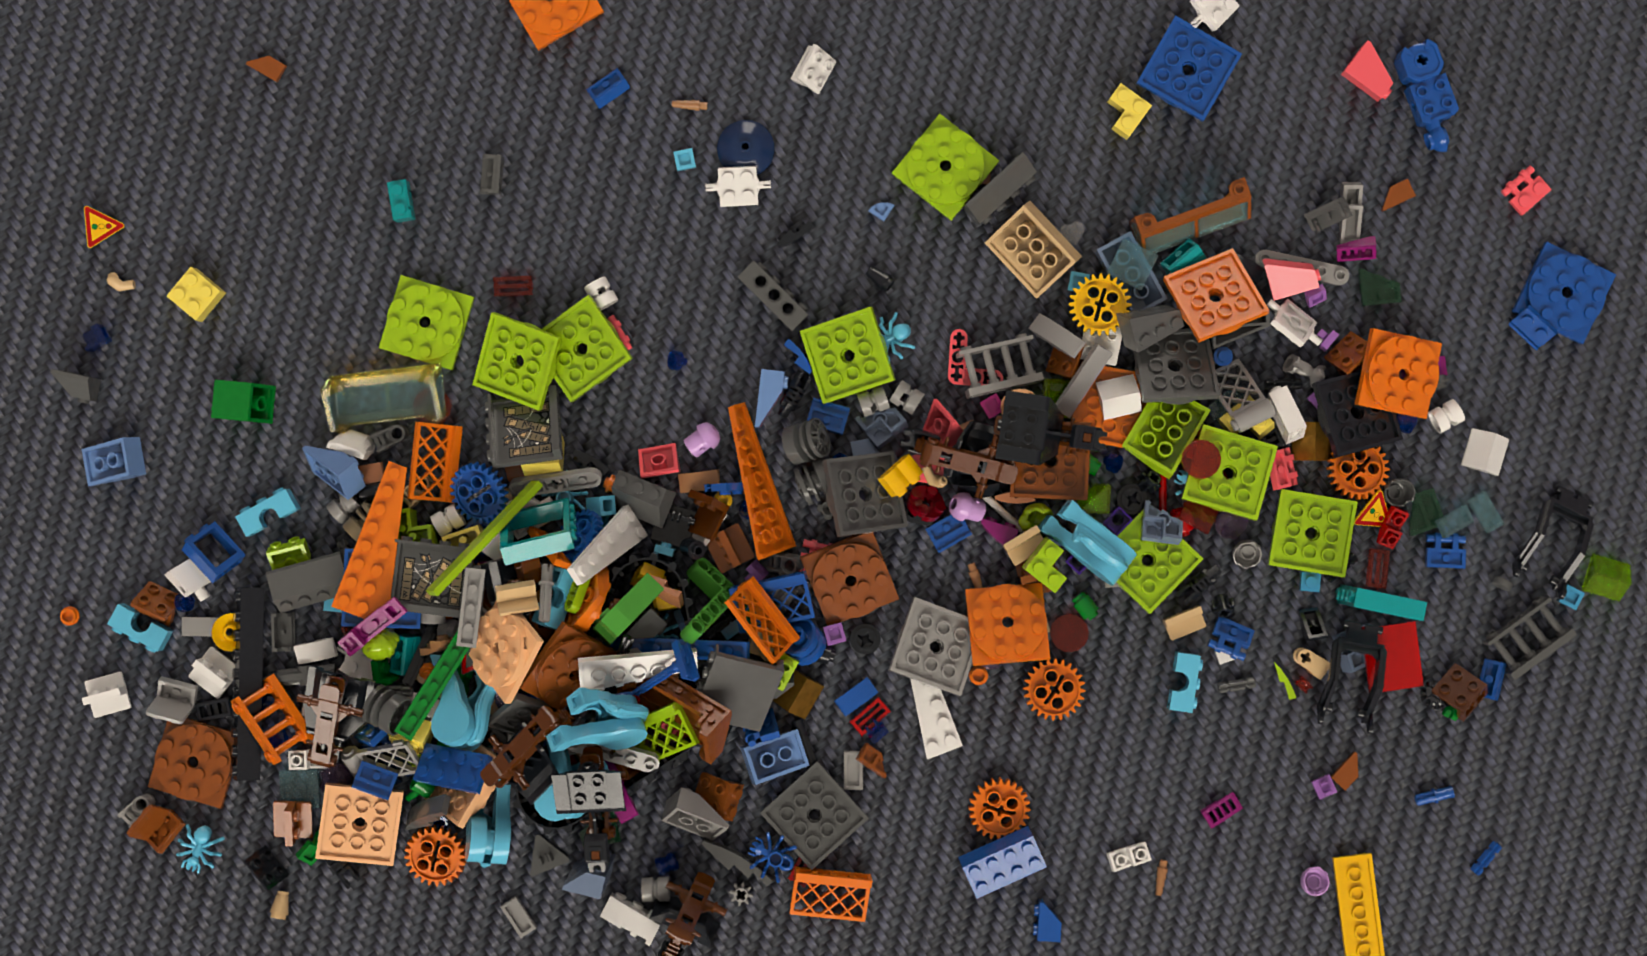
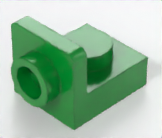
M388 658L382 661H371L372 677L376 683L389 686L399 679V675L389 673L390 665Z

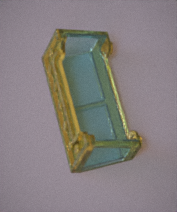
M441 363L329 376L320 389L330 432L345 433L353 425L425 417L426 420L435 423L441 421L446 414Z

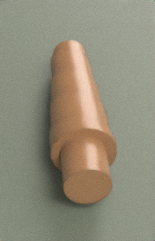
M672 100V107L700 111L708 109V102H700V100Z
M975 562L968 564L970 571L968 573L974 588H983L979 569L976 568Z
M1160 859L1159 866H1157L1155 895L1158 896L1163 894V887L1168 872V861Z

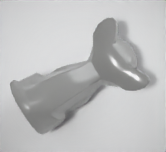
M1292 354L1287 357L1282 369L1284 372L1291 374L1297 373L1302 376H1308L1312 387L1313 383L1324 380V370L1326 367L1318 365L1316 368H1313L1309 363L1301 360L1299 356Z

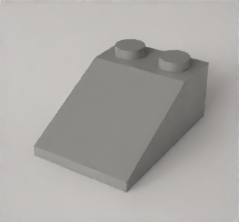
M681 787L666 800L661 820L665 823L711 841L715 840L729 828V824L699 794L689 788Z

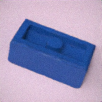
M617 68L586 90L600 109L630 89V85Z
M1484 658L1480 680L1487 684L1488 694L1484 698L1498 701L1507 663Z

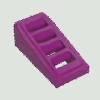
M1375 236L1336 245L1337 262L1376 259Z
M1232 791L1201 809L1200 812L1208 826L1212 829L1243 809ZM1229 799L1233 801L1234 805L1236 806L1235 808L1232 809L1231 805L1228 802ZM1225 803L1229 811L1225 812L1221 804ZM1218 807L1223 815L1219 816L1215 808ZM1211 811L1216 817V819L1214 820L1211 818L1209 812Z

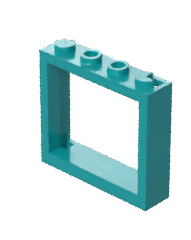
M569 497L523 508L500 531V551L505 565L574 549V540H577L575 524L577 521L574 503L570 504ZM563 519L562 531L513 542L514 530Z
M1340 584V588H1337L1335 592L1337 593L1336 603L1424 621L1428 603Z

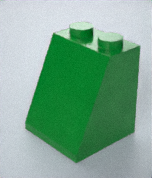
M215 380L211 418L272 424L276 386Z

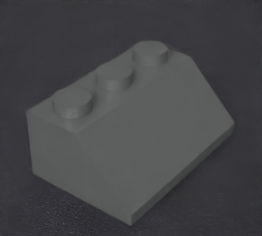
M622 470L618 471L612 486V495H615L617 510L629 504L638 519L663 528L676 492Z

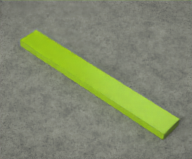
M530 481L425 591L431 596H439L538 493L543 486L541 482Z

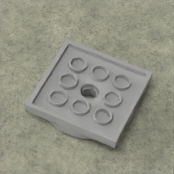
M913 597L905 622L899 632L897 646L888 670L914 679L922 684L961 696L972 665L968 617ZM933 641L939 644L937 652H933L930 648V644Z

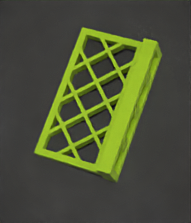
M674 701L649 712L644 724L646 730H648V727L655 730L654 737L647 734V737L641 743L633 747L654 752L659 756V759H663L700 742L683 706ZM677 714L682 721L681 725L674 722L675 715ZM662 721L669 724L668 730L661 728ZM673 727L680 730L679 737L672 734ZM659 733L666 736L665 742L658 739ZM684 733L689 735L692 742L689 743L683 739ZM670 738L677 742L676 748L669 745ZM646 739L652 741L651 748L644 745ZM657 744L663 747L662 754L656 751Z

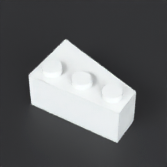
M612 892L600 917L618 928L622 927L630 931V935L633 937L638 935L646 939L645 944L650 946L661 925L649 919L653 910L648 911L643 908L644 906L637 901L632 903L626 900L627 897L619 892H616V894Z

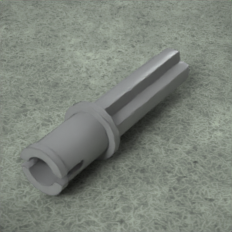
M548 564L541 565L538 620L542 623L550 621L552 586H554V565L549 564V567Z

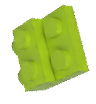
M298 536L289 539L287 543L274 542L270 544L266 552L272 570L311 560V553L306 539H300Z

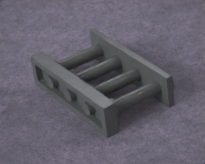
M1540 596L1533 600L1532 606L1499 630H1493L1485 636L1486 639L1482 641L1487 646L1493 644L1507 662L1509 670L1505 674L1509 679H1518L1577 636L1573 628H1562L1546 605L1552 601L1550 597ZM1540 610L1556 631V636L1552 639H1547L1530 616ZM1522 622L1526 623L1540 642V647L1535 651L1529 648L1515 629ZM1507 633L1511 635L1525 654L1524 659L1520 662L1513 659L1499 640Z

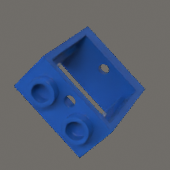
M215 521L210 525L205 524L198 530L199 533L195 536L193 534L188 536L184 540L185 544L182 548V551L212 584L239 565L246 556ZM210 533L231 555L230 558L217 567L195 545Z

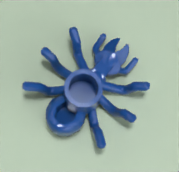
M767 832L768 849H765L763 840L759 837L755 839L760 841L761 844L756 841L752 842V845L756 848L750 847L752 852H748V854L754 857L757 855H764L765 857L756 860L750 865V869L768 859L761 878H764L770 865L774 867L776 882L779 883L777 867L783 871H790L794 866L793 858L784 852L797 849V846L794 845L778 850L780 843L784 839V836L781 835L774 850H772L770 833Z

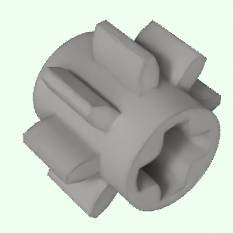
M744 881L739 886L737 883H734L735 890H730L729 892L734 894L731 901L736 900L738 906L742 902L748 905L749 900L747 898L753 897V894L749 893L752 886H745ZM738 890L741 892L745 891L744 897L742 895L737 896Z

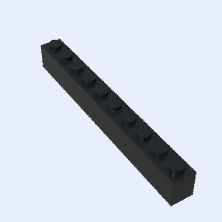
M237 587V591L234 592V602L237 603V610L234 611L233 615L234 622H236V630L233 631V640L236 641V649H233V660H236V665L232 670V678L235 680V687L232 688V699L239 696L241 700H244L262 688L263 587ZM262 697L247 706L252 716L262 711ZM231 709V716L234 718V726L231 727V737L234 738V745H231L230 750L231 757H233L230 775L236 781L260 780L261 746L240 715H237Z

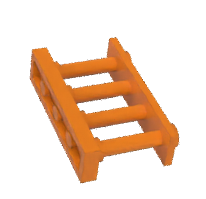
M273 673L262 680L264 684L261 689L244 700H241L238 696L230 702L232 703L233 711L240 715L265 752L266 760L275 765L282 761L279 757L281 753L299 741L306 744V740H313L314 735L306 732L305 719ZM267 693L271 694L274 698V703L255 716H252L247 706ZM276 710H282L285 714V719L263 733L257 723ZM287 726H293L296 735L274 749L268 739Z

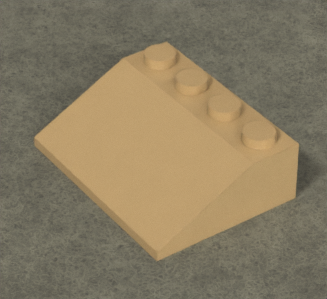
M1031 201L1024 204L985 242L990 250L1036 299L1082 257Z

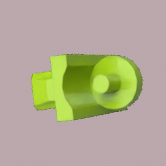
M786 653L779 658L784 661V674L777 688L781 691H784L799 663L798 659L792 658Z

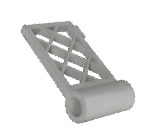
M1239 358L1232 361L1229 365L1216 369V375L1223 377L1222 383H1218L1220 394L1223 389L1233 390L1230 397L1222 396L1221 394L1219 400L1232 419L1230 424L1234 431L1238 430L1241 433L1276 415L1272 404L1265 398ZM1236 366L1240 368L1239 375L1229 373ZM1227 378L1237 379L1235 385L1225 384ZM1240 380L1248 381V388L1238 387ZM1236 391L1244 392V399L1234 398ZM1249 394H1255L1259 397L1255 401L1247 400ZM1232 402L1241 404V407L1235 411H1232L1230 408Z
M403 739L393 741L392 744L364 749L348 746L341 754L342 761L354 779L361 761L398 773V776L415 774L417 767L407 765V761L418 766L420 760L409 741H404ZM405 748L408 752V755L398 751V749ZM381 752H388L392 754V757L386 756ZM369 754L371 756L376 757V759L372 760L368 758L366 755ZM394 756L404 759L405 762L394 759ZM381 759L385 762H388L389 764L387 766L377 762V760ZM390 765H395L397 767H400L401 769L396 770L394 768H391Z

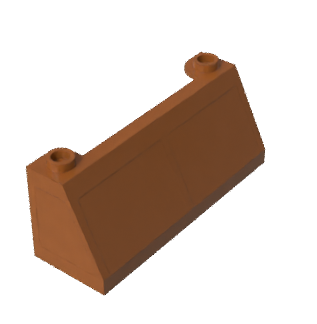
M673 675L639 695V704L647 707L649 712L674 701L683 706L700 742L698 744L702 745L699 751L702 760L712 764L723 752L732 717L730 709ZM650 678L643 679V682L625 683L624 686L616 688L617 694L631 692ZM677 714L675 715L674 722L681 725L682 721Z

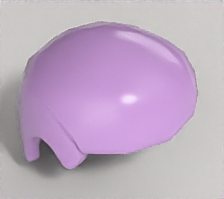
M1309 867L1302 872L1300 885L1307 894L1320 896L1328 890L1330 884L1328 873L1321 867Z

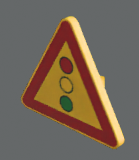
M89 206L84 207L88 248L94 247L124 228L123 223Z
M1381 490L1374 494L1355 518V525L1381 527L1388 512Z

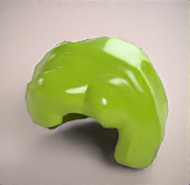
M1030 504L1023 510L1018 524L1023 532L1035 525L1038 526L1046 515L1053 516V512L1045 504Z
M385 628L361 649L369 659L382 661L394 655L400 638L397 633Z

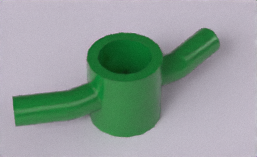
M412 780L410 784L412 791L405 796V799L411 801L418 795L428 798L436 786Z

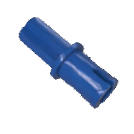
M1450 785L1436 790L1432 788L1431 791L1416 794L1414 799L1416 804L1420 806L1454 798L1455 794Z

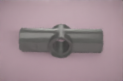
M336 663L317 665L324 668L325 671L338 673ZM309 665L278 670L277 679L282 686L298 684L304 686L307 683Z

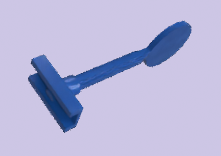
M679 640L671 643L676 658L672 665L638 686L635 690L615 695L635 696L639 704V695L676 672H680L682 679L698 680L700 676L690 643L681 645Z

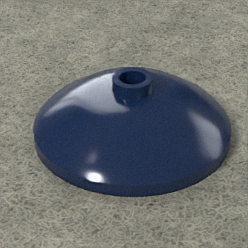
M740 120L730 124L720 135L717 145L718 157L723 167L756 166L757 175L769 167L775 151L774 141L770 132L763 125L752 120ZM748 144L749 148L747 150H743L742 145Z

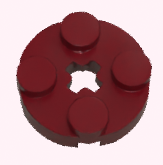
M917 486L913 488L906 502L910 513L915 517L918 515L925 522L936 521L946 508L944 499L934 486Z

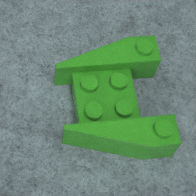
M646 573L611 610L607 607L603 611L600 618L596 619L593 623L595 627L592 631L609 646L649 606L664 588L651 575Z

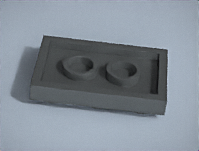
M517 693L511 704H504L490 716L488 727L515 735L521 728L520 724L525 722L528 725L532 720L530 717L532 714L536 716L542 706H551L540 699H534L525 694Z

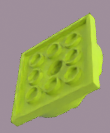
M939 114L923 135L914 143L911 150L894 169L892 175L952 221L1000 160L979 145L970 135ZM949 161L951 168L948 171H943L940 168L941 162Z
M401 275L394 299L387 313L386 325L379 348L453 370L475 297ZM423 317L430 319V325L426 328L421 326L420 320Z
M591 295L584 297L541 329L562 337L556 357L557 366L554 379L570 402H574L594 386L605 381L612 373L633 359L619 338L615 327L604 316ZM582 343L587 345L585 354H581L578 350L579 345Z
M867 307L800 331L823 404L896 380L888 357L886 342L880 332L873 307ZM848 350L853 351L855 354L851 361L845 358V353Z
M491 312L472 385L538 411L542 410L548 387L556 372V357L562 337L541 330L533 324L520 322L499 313ZM519 355H521L524 360L522 366L517 363V357Z
M1203 424L1194 455L1190 462L1189 473L1181 499L1207 506L1217 511L1257 521L1278 446ZM1229 468L1233 471L1231 479L1224 477V469Z
M1280 489L1276 516L1272 526V540L1267 565L1345 578L1358 502ZM1308 528H1314L1316 531V535L1312 539L1306 536L1305 532Z
M1142 510L1117 536L1136 552L1137 556L1116 583L1148 614H1151L1203 558L1183 539L1179 545L1141 540ZM1144 555L1152 557L1153 562L1150 566L1143 564L1142 558Z

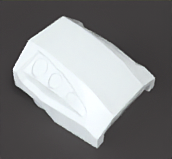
M351 429L340 433L333 440H330L326 448L367 460L374 453L376 445L369 435Z

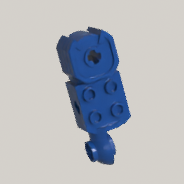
M1426 39L1423 43L1415 44L1409 49L1404 47L1396 55L1394 66L1400 82L1407 87L1404 93L1417 127L1426 128L1427 133L1424 134L1426 147L1428 150L1434 149L1438 152H1447L1449 136L1446 129L1441 127L1440 123L1455 115L1459 107L1446 73L1440 75L1444 61L1438 45L1434 41Z

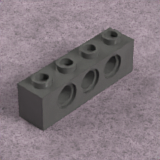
M753 261L738 276V279L793 332L809 316L806 313L808 309L801 302L797 304L793 300L795 296L787 288L783 290L779 286L781 282L774 275L770 277L766 273L768 269L760 261L758 263ZM758 277L766 279L764 286L759 287L756 285L755 282ZM771 291H779L780 297L777 300H771L769 298ZM785 304H792L794 307L793 312L790 314L784 313L783 306Z

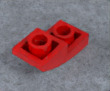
M1391 505L1382 522L1376 542L1394 549L1403 535L1400 529L1410 514L1404 509Z

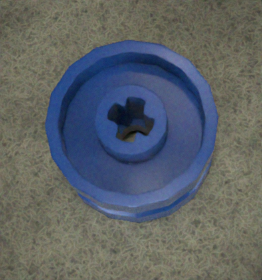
M810 619L791 622V626L800 636V639L793 643L785 653L792 658L798 659V665L801 666L816 662L826 649L824 633Z

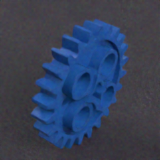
M478 462L464 465L455 472L456 476L451 479L454 483L450 487L454 491L450 495L455 496L452 502L458 503L456 509L461 508L460 515L462 516L466 513L467 520L473 518V523L479 521L480 524L485 522L488 524L507 506L505 503L509 499L505 495L509 491L504 490L507 484L501 483L503 477L498 478L499 471L497 470L493 473L492 466L486 468L485 463L479 465ZM488 485L491 486L490 489L483 492L478 497L474 498L471 501H468L469 497L476 494L481 489L485 488Z
M582 509L581 513L579 511L576 512L577 540H574V549L562 551L571 563L577 559L603 529L601 527L604 524L601 521L602 518L593 510L587 509L586 511Z

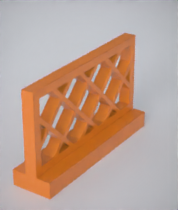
M415 422L407 499L454 503L452 500L455 499V496L450 495L454 489L450 485L454 483L451 479L456 476L455 472L459 468L462 426ZM421 426L427 427L430 431V434L424 439L420 435ZM441 428L446 429V437L441 441L436 433ZM432 436L438 442L433 449L426 443ZM422 445L428 451L423 458L418 454L419 448ZM441 447L444 450V456L439 460L434 452ZM429 456H432L436 463L429 469L424 461ZM422 464L426 472L419 477L416 470ZM439 466L442 469V475L437 479L432 471ZM430 475L434 482L427 488L422 480ZM420 483L424 491L419 496L414 495L415 487ZM436 485L440 488L439 497H434L430 492Z
M753 576L737 587L738 589L724 603L773 665L793 643L800 639V636ZM733 600L738 602L739 608L735 606L732 602ZM744 604L749 606V612L745 611ZM746 616L750 617L751 624L746 620ZM756 620L760 621L761 627L757 626ZM758 632L762 633L763 640L758 636ZM768 635L772 636L773 643L769 642ZM770 648H774L775 656L771 653Z
M795 866L789 914L865 922L870 888H872L873 882L871 874L816 868L811 870L807 867ZM798 882L807 883L810 888L801 894L797 889ZM820 884L826 885L829 890L820 896L815 888ZM839 886L845 887L847 890L841 897H838L834 892ZM858 888L865 889V895L860 899H857L853 894ZM813 891L818 898L809 904L804 896ZM832 893L837 900L828 906L823 898ZM851 895L856 902L847 908L842 900ZM800 899L807 905L802 910L794 909L795 903ZM819 901L826 907L821 912L815 911L812 907ZM838 903L845 909L840 914L834 913L831 909ZM859 905L862 908V915H853L850 910Z

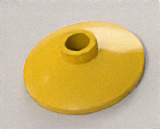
M234 613L220 616L212 626V639L215 645L224 651L232 652L233 649H236V641L233 640V631L236 630V622H234L233 618ZM231 628L232 634L228 636L226 631Z

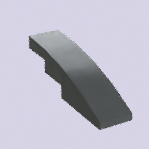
M443 794L431 797L413 806L409 810L405 829L410 830L432 826L434 821H439L441 816L447 815L451 796Z
M706 838L702 840L701 844L728 870L735 865L747 878L754 873L766 886L773 881V877L768 872H766L763 879L761 878L763 872L761 866L757 865L750 869V865L754 861L742 853Z

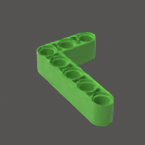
M703 557L696 560L689 567L687 575L711 600L680 632L683 641L690 644L695 643L728 608L724 602L730 597L729 588L734 586Z

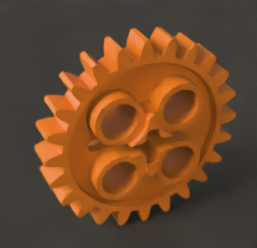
M1381 447L1360 451V460L1356 459L1355 453L1334 458L1333 452H1331L1330 455L1333 459H1328L1327 462L1332 465L1326 469L1332 472L1327 477H1333L1334 479L1330 484H1337L1335 491L1341 489V496L1348 493V499H1352L1355 495V499L1360 500L1361 496L1363 499H1368V494L1373 497L1375 491L1381 490L1380 486L1386 485L1383 479L1389 478L1384 473L1390 470V468L1384 465L1389 462V460H1383L1386 453H1379ZM1367 457H1369L1370 460L1367 463L1363 464ZM1342 464L1348 467L1347 473L1342 471ZM1363 464V465L1359 468V472L1354 473V474L1350 477L1349 481H1347L1346 478H1347L1350 474H1352L1354 471L1357 470V468H1358L1357 466ZM1369 465H1372L1374 467L1373 474H1371L1368 470ZM1356 478H1359L1361 481L1360 487L1355 484Z
M1056 658L1053 659V663L1046 660L1045 665L1039 661L1040 667L1032 666L1034 673L1027 672L1030 679H1024L1028 686H1024L1023 689L1027 690L1028 693H1025L1023 696L1030 698L1026 704H1033L1030 709L1031 711L1038 709L1037 716L1044 713L1045 720L1049 715H1051L1052 721L1055 720L1057 715L1062 720V714L1069 718L1070 710L1076 713L1075 705L1081 707L1078 700H1084V697L1080 695V693L1086 692L1085 689L1080 688V686L1085 684L1084 681H1079L1082 674L1076 675L1075 673L1078 669L1075 667L1071 670L1072 664L1070 662L1065 666L1064 659L1060 663H1057ZM1049 671L1056 673V678L1053 681L1046 679V674ZM1064 675V678L1057 685L1058 692H1053L1048 703L1044 704V701L1051 693L1050 686H1056L1059 677ZM1070 681L1072 683L1070 691L1063 690L1064 682ZM1040 687L1046 690L1043 697L1036 696V690ZM1054 698L1062 699L1060 707H1053L1052 701Z
M1001 777L998 778V782L991 778V784L984 781L985 787L982 788L978 785L979 792H972L975 799L969 798L973 805L968 806V809L973 812L968 815L970 818H974L971 823L972 825H977V831L982 830L983 836L989 833L990 839L994 835H996L997 839H1000L1001 835L1006 836L1009 833H1013L1014 830H1019L1020 825L1026 826L1023 819L1030 818L1025 813L1031 811L1030 807L1026 806L1030 804V801L1025 799L1028 795L1026 792L1021 793L1023 788L1021 786L1017 787L1015 781L1010 785L1009 778L1005 782L1002 781ZM992 793L998 794L995 800H988L989 795ZM1009 799H1016L1014 805H1007V801ZM984 803H987V804H989V805H991V806H993V807L983 806V804H984ZM1001 805L1004 810L999 809L997 812L995 808H999ZM987 811L992 812V815H991L990 818H988V819H984V818H983V814H984L985 812H987ZM1007 811H1015V814H1011ZM1010 817V821L1007 824H1002V818Z
M436 825L432 827V830H430L429 826L425 827L424 831L420 828L417 834L414 833L411 837L412 839H409L407 842L409 846L405 848V851L408 853H406L404 858L409 860L406 866H412L409 872H416L415 879L419 876L422 877L421 883L426 879L429 886L432 881L435 882L436 887H438L440 881L445 886L447 881L452 883L455 878L460 876V872H463L465 868L463 865L467 862L464 859L465 852L462 851L465 850L466 845H460L463 839H456L458 833L450 834L451 828L447 831H444L443 825L439 830H437ZM438 840H439V841H440V847H439L438 852H437V858H438V859H437L436 862H435L434 871H433L431 868H432V864H433L434 859H435V853H434V852H435V850L437 849V844H438ZM425 842H429L432 847L426 846ZM443 847H449L451 851L447 852ZM421 860H426L428 865L423 864ZM439 864H444L447 869L441 868Z

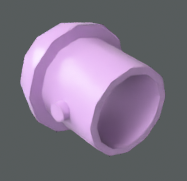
M708 422L697 425V430L684 439L686 447L695 457H699L709 448L715 449L721 438L718 430Z
M960 492L950 500L949 512L958 521L967 519L979 522L985 515L986 503L984 500L971 497L969 493Z

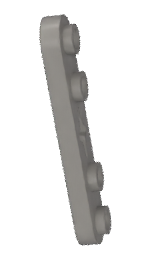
M1261 250L1254 257V263L1263 269L1262 259L1310 263L1315 270H1319L1321 280L1318 282L1340 286L1349 279V271L1345 267L1270 250Z
M590 467L517 477L511 480L509 492L516 497L530 481H540L543 485L536 495L593 488L600 485L602 473L597 468Z
M579 744L567 748L570 751L583 754V749L587 746H600L603 750L605 761L651 773L658 769L660 764L659 756L656 753L637 747L615 750L613 755L610 754L612 749L597 744Z

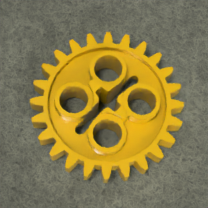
M1100 273L1097 279L1092 274V280L1090 281L1087 277H1084L1085 284L1078 282L1080 289L1073 288L1076 295H1070L1074 302L1069 303V306L1074 307V309L1069 312L1070 314H1076L1072 320H1079L1077 327L1079 328L1083 325L1084 333L1090 329L1091 336L1095 331H1098L1099 337L1102 331H1105V334L1109 336L1110 329L1116 333L1115 327H1119L1116 313H1128L1130 311L1126 310V308L1132 307L1131 303H1127L1131 296H1125L1128 288L1122 290L1121 288L1124 283L1116 284L1117 277L1111 281L1110 274L1107 275L1106 279L1103 278L1102 273ZM1096 288L1099 291V295L1096 298H1091L1088 295L1090 289ZM1105 288L1107 291L1103 304L1106 306L1101 307L1098 321L1095 322L1094 318L1097 312V305L1095 303L1100 302L1102 291ZM1109 294H1116L1118 300L1115 303L1108 302L1107 296ZM1091 307L1094 313L1089 317L1085 316L1083 309ZM1109 312L1113 318L1111 321L1105 322L1101 318L1102 314Z

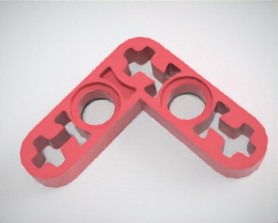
M956 329L950 336L948 380L954 385L970 386L971 383L964 357L958 363L952 359L953 353L960 351V348L952 349V345L957 346V340L953 337L957 336V333H961V336L964 337V340L960 342V347L967 346L968 342L967 333L962 329ZM951 364L955 366L963 365V369L959 368L958 370L962 378H959L957 382L951 377V374L955 373V368H951ZM975 368V371L981 375V380L978 383H981V386L986 385L983 384V372H987V369ZM995 370L997 377H1000V381H1003L1002 373Z

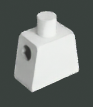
M190 559L164 574L184 597L195 593L201 602L210 596L204 586L211 581Z

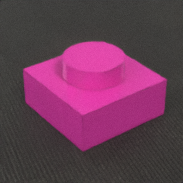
M997 393L980 402L988 419L1001 413V400Z

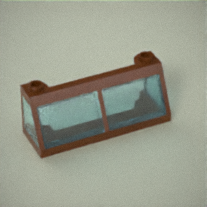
M1245 177L1233 181L1228 186L1229 192L1224 198L1157 222L1155 216L1150 213L1134 217L1129 222V225L1143 255L1147 257L1183 244L1189 238L1194 240L1251 219V193Z

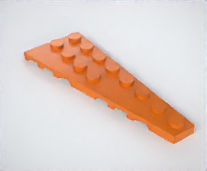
M745 402L728 407L756 556L758 560L793 548L796 546L748 409Z
M388 461L331 607L365 619L391 599L398 545L395 539H398L407 474L406 467Z

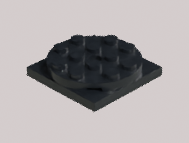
M1361 371L1312 384L1318 403L1317 414L1319 424L1329 439L1334 458L1403 440L1395 413L1354 405ZM1351 409L1356 411V418L1352 416Z

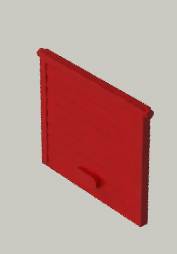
M1416 621L1379 626L1383 627L1382 635L1378 634L1377 644L1385 645L1387 650L1382 692L1424 686ZM1364 654L1370 693L1374 682L1376 660L1372 655Z

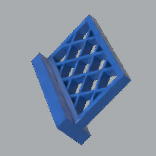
M806 570L758 581L768 596L781 605L779 610L785 607L792 612L791 616L787 618L789 623L816 617ZM739 585L729 588L730 596L738 589ZM804 585L805 594L802 598L792 593L795 586ZM782 589L788 593L783 602L773 596L776 590ZM790 595L799 600L795 609L785 604ZM733 600L732 602L739 608L738 602ZM801 602L809 606L810 614L802 615L796 611ZM737 620L740 633L746 632Z

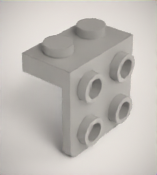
M161 676L158 680L157 696L147 708L146 715L155 719L170 721L174 724H182L195 707L198 685Z

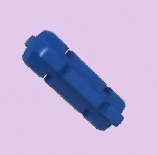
M1492 841L1488 846L1489 849H1486L1477 859L1478 862L1472 865L1471 870L1476 875H1481L1484 871L1483 868H1486L1494 859L1495 853L1498 854L1502 849L1497 842Z

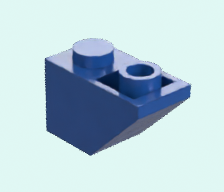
M1038 899V904L1034 905V916H1037V924L1033 923V935H1036L1037 941L1061 942L1062 923L1042 899Z

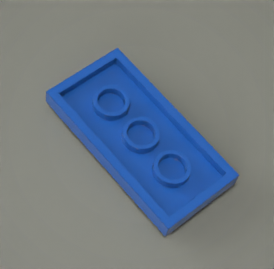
M426 743L413 780L480 795L484 784L480 773L492 761L493 757L487 754Z

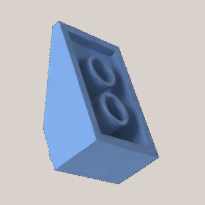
M761 369L755 420L756 428H761L783 394L784 388H788L789 377L785 376L786 373L784 371Z
M122 437L82 449L88 486L146 475L140 437Z
M310 446L302 448L312 472L347 500L366 486L363 480L364 475L358 468L359 463L353 456L349 457L340 451Z
M798 729L781 733L779 738L762 742L761 739L757 740L756 745L750 747L748 744L740 746L751 782L755 785L810 766Z

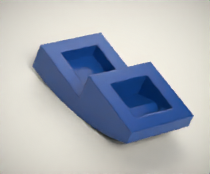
M788 338L784 346L798 356L794 363L810 375L812 370L808 360L802 351Z
M866 677L834 700L844 716H847L879 692L869 678Z

